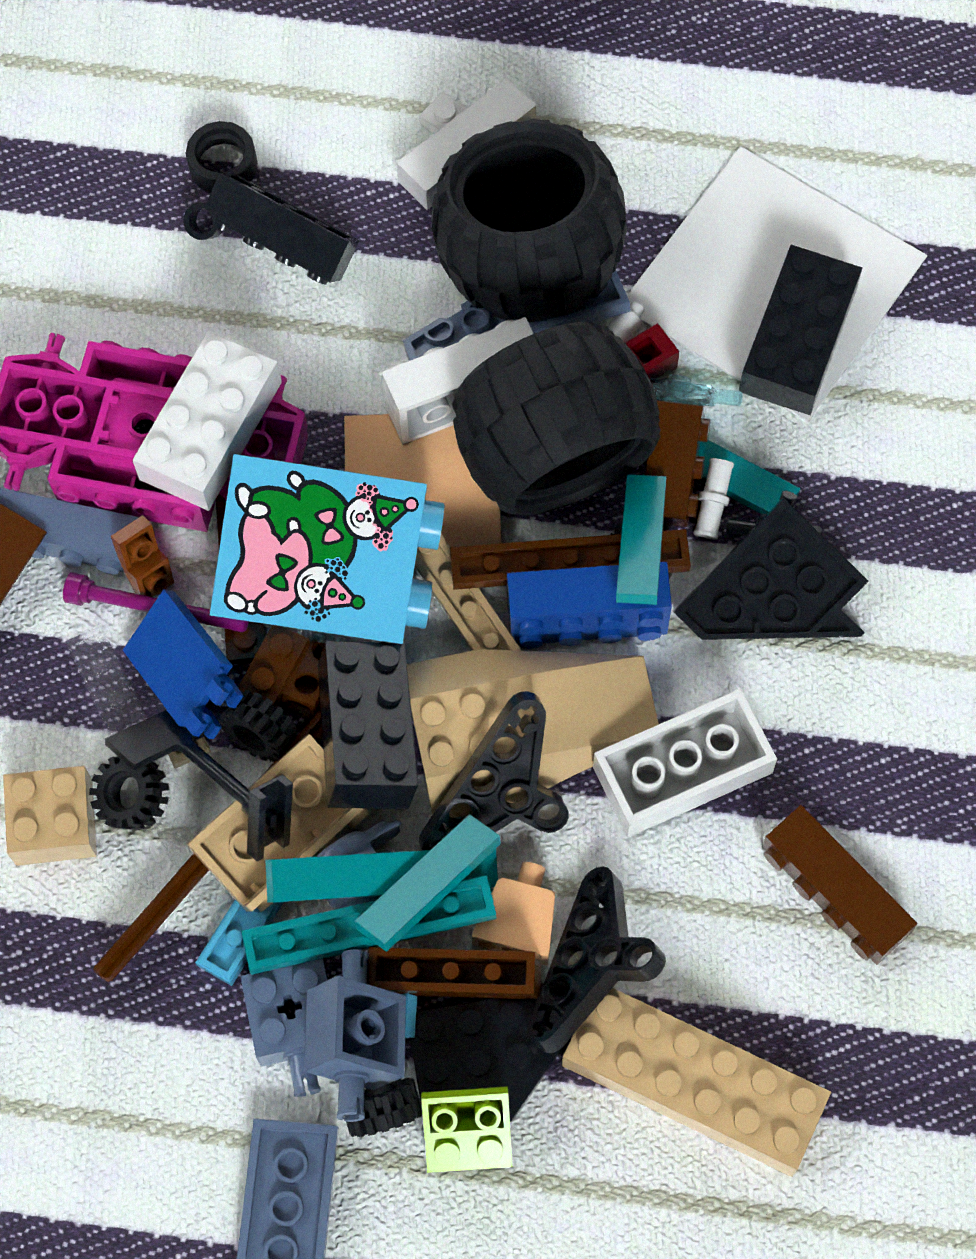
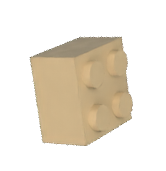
M85 766L3 775L7 854L16 866L97 857L95 814L90 803L94 801V797L89 795L90 788H93V781H91L92 778Z

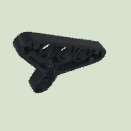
M528 691L519 692L508 700L421 831L419 836L421 850H431V842L433 840L436 842L441 841L443 837L448 835L466 818L455 819L449 815L451 808L458 803L470 805L471 810L469 814L494 832L499 831L516 819L546 833L556 832L566 825L569 811L562 797L556 792L538 784L546 711L536 694ZM531 706L534 714L532 716L525 714L520 718L518 711L520 709L528 710ZM518 725L521 732L525 733L523 737H521L516 730V727ZM502 737L512 738L515 744L509 752L499 754L493 751V746L498 739ZM480 770H487L493 773L491 781L485 786L478 787L471 783L473 775ZM514 787H521L526 790L525 797L518 803H509L505 800L507 792ZM555 804L559 806V812L554 818L550 820L539 818L538 814L543 806ZM443 823H445L446 826L449 827L447 831H445Z
M596 867L589 871L582 880L527 1027L528 1038L542 1052L553 1053L561 1049L618 981H650L656 978L665 967V954L651 939L628 936L622 882L608 867ZM596 915L594 923L587 929L581 930L582 924L589 917ZM583 951L581 959L577 963L568 966L570 958L576 952ZM617 951L615 960L607 966H602L604 958L611 952ZM652 952L650 960L645 965L636 967L638 959L643 954ZM570 987L564 999L554 1002L557 993L561 989Z

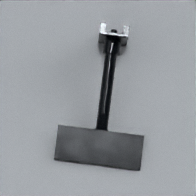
M209 700L205 707L214 714L219 722V717L224 710ZM167 710L105 738V745L133 770L141 768L174 751L182 752L242 805V811L248 815L247 854L256 862L264 859V847L276 842L282 848L290 845L293 783L283 774L249 790L194 742L205 737L204 731L199 737L193 736L186 727L178 726Z

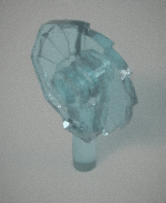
M672 374L669 375V378L650 379L655 391L656 400L703 407L715 406V404L740 406L742 403L743 395L741 391L715 389L710 385L691 383V379L683 375Z

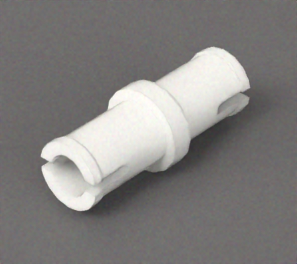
M710 458L704 491L699 492L701 505L693 534L717 540L723 508L728 506L729 497L726 494L734 463Z

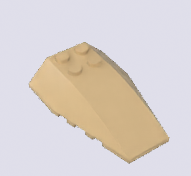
M478 649L407 664L411 713L432 815L508 700L519 692L528 691L536 694L546 711L538 784L546 788L555 786L578 773L592 768L595 752L659 725L644 656ZM530 706L528 710L520 709L518 713L520 718H522L525 714L532 716L534 711ZM518 725L516 727V730L521 737H523L525 733L521 732ZM502 737L495 742L493 751L499 754L507 753L513 748L515 741L509 737ZM480 770L473 775L471 783L478 787L485 786L491 781L493 773L487 770ZM514 787L507 792L505 800L509 803H518L525 797L526 790L521 787ZM458 803L451 808L449 815L452 818L467 816L471 806L466 803Z

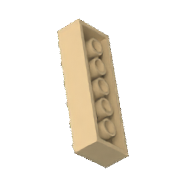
M614 988L609 991L573 1034L562 1059L563 1067L791 1177L799 1168L831 1094V1091Z

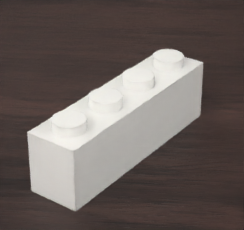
M506 77L398 161V182L426 210L430 209L433 204V196L437 194V183L442 174V168L449 156L456 154L462 148L463 142L476 133H482L493 128L494 125L509 121L518 122L536 119V105Z

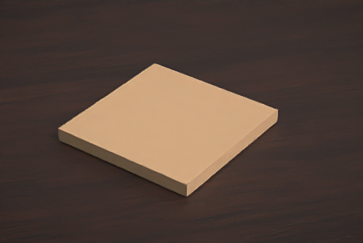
M389 414L344 416L345 471L427 484L425 500L445 503L441 534L450 547L501 543L499 506L496 501L489 499L473 480L459 451L454 425L402 445Z

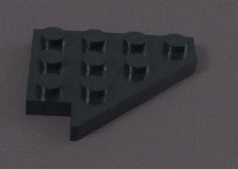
M782 498L672 612L701 640L861 637L865 632L841 609L869 581L798 511Z
M570 987L561 989L557 993L554 1002L564 999ZM492 998L416 1012L415 1038H410L421 1105L422 1092L508 1087L511 1125L565 1047L564 1045L553 1053H545L528 1038L527 1027L538 999Z

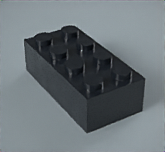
M792 244L790 245L742 371L739 386L740 393L811 416L854 299L863 267Z
M325 641L318 663L327 806L328 808L409 809L418 787L405 644Z

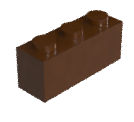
M657 400L660 413L658 425L661 429V437L647 460L645 476L666 477L663 524L688 527L689 517H696L699 494H693L695 479L702 480L705 457L699 456L701 441L708 442L711 419L705 418L703 406Z

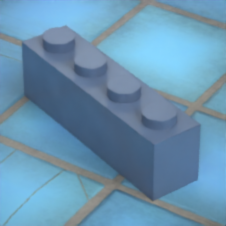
M0 488V504L47 532L34 552L33 558L42 559L46 555L59 558L61 562L70 566L79 567L83 563L96 566L98 570L107 574L117 575L119 571L124 572L113 546L111 535L139 517Z

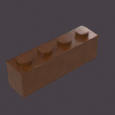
M802 805L797 807L765 836L762 848L765 850L763 854L766 860L776 870L781 871L784 869L794 880L792 885L795 890L808 901L812 898L823 910L821 915L824 920L837 931L841 928L852 939L850 944L862 959L866 961L871 959L878 965L917 926L918 923Z
M369 947L367 984L398 994L409 993L415 996L538 999L541 992L542 957L532 951L390 948L386 952L381 947Z

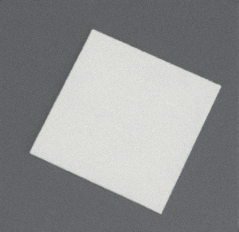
M740 146L628 293L627 297L630 304L635 301L644 307V312L640 316L644 324L652 327L658 323L672 341L736 380L741 381L742 371L791 244L863 267L854 299L811 416L782 407L808 423L927 258V255Z

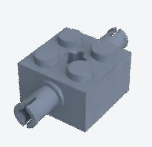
M352 949L342 953V977L336 976L307 990L304 1072L329 1078L339 1083L337 1119H344L346 1122H357L365 1118L364 1088L375 1090L405 1076L406 996L368 985L367 961L369 954L364 951L361 957V950Z
M319 959L253 975L240 976L255 1055L260 1066L263 1067L288 1061L294 1097L306 1096L304 1078L307 1080L310 1095L319 1093L321 1088L317 1075L304 1072L307 990L329 980L324 960ZM295 1005L297 1008L295 1012L296 1018L288 1020L285 1014L287 1007Z

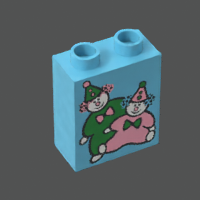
M233 454L210 616L403 644L405 626L425 629L427 625L432 595V581L413 579L418 547L438 550L445 503L425 500L427 484Z

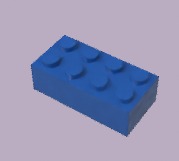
M660 562L657 605L616 603L619 565L507 573L510 634L516 643L524 649H535L541 647L543 643L559 642L562 646H575L581 644L583 640L598 639L601 643H615L626 637H638L639 640L644 641L658 639L661 635H667L672 609L667 562Z

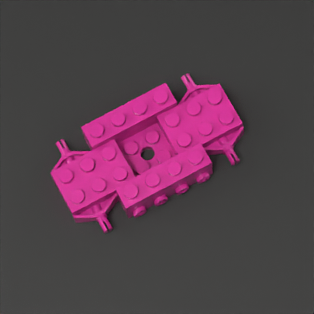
M50 333L45 352L40 351L39 354L5 357L0 372V456L10 466L3 485L9 490L13 488L14 491H19L24 472L28 468L31 469L52 463L47 479L57 500L136 517L143 515L151 522L208 532L216 500L210 510L207 511L139 480L132 461L148 434L137 433L134 431V427L139 421L144 419L156 421L191 361V356L178 354L175 357L168 356L145 347L138 350L125 348L113 341H102L101 343L88 341L81 368L78 371L59 357L65 337L58 333L57 336L55 333ZM281 375L282 383L241 455L301 464L308 438L306 416L299 408L283 400L282 395L287 378ZM230 475L219 492L226 500Z

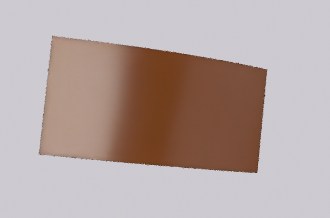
M143 515L111 535L118 559L135 594L155 597L161 594L163 589H167L175 583L169 560L158 549L152 523Z

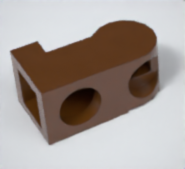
M317 639L311 640L282 691L283 709L308 720H311L321 709L318 663L325 643Z

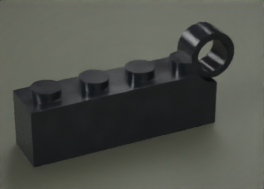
M234 172L219 173L208 201L192 204L186 210L183 219L185 230L191 237L197 240L213 239L218 237L223 231L231 233L234 230L244 236L243 242L259 250H263L265 247L276 253L274 258L277 261L290 267L298 265L308 270L306 275L310 279L324 285L328 282L342 280L360 241ZM202 209L209 211L213 218V226L208 233L201 231L197 225V215Z

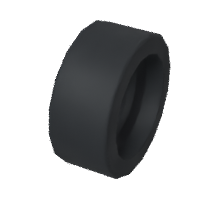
M217 121L205 124L193 133L187 143L185 154L191 178L199 188L211 193L219 172H211L203 168L200 158L212 146L230 144L242 150L243 160L238 166L226 172H234L249 181L256 174L258 161L253 139L243 127L233 122Z

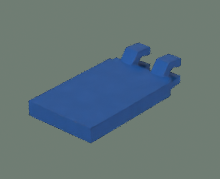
M163 589L124 647L123 652L178 726L186 727L193 736L199 737L204 731L208 739H214L222 726L205 705L211 700L215 705L221 706L225 700L230 708H236L243 698V694L234 681L227 676L233 665L176 592Z

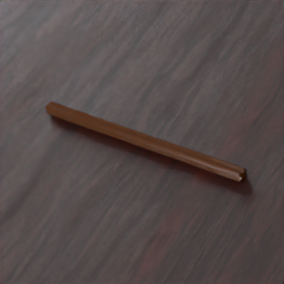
M321 709L294 738L279 760L308 734L320 744L323 740ZM279 760L273 762L272 765L265 772H267ZM194 853L94 966V972L105 982L113 981L209 871Z

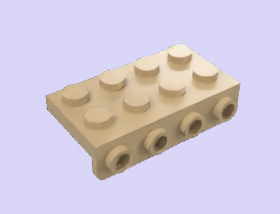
M310 734L306 735L248 788L252 790L282 774L293 783L290 845L282 848L278 843L273 842L264 847V859L256 862L247 854L248 815L242 811V805L237 800H234L186 844L246 912H252L256 908L262 912L272 904L267 903L265 860L312 857L315 853H321L325 848L337 841L338 837L336 834L346 825L352 829L369 814L366 808H328L324 750Z

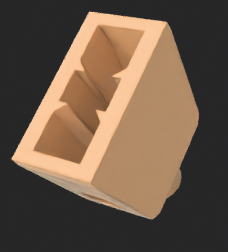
M522 862L517 881L499 877L491 893L497 919L476 924L472 933V946L494 951L536 952L542 957V965L548 966L555 892L541 888L546 870L543 866L532 862Z

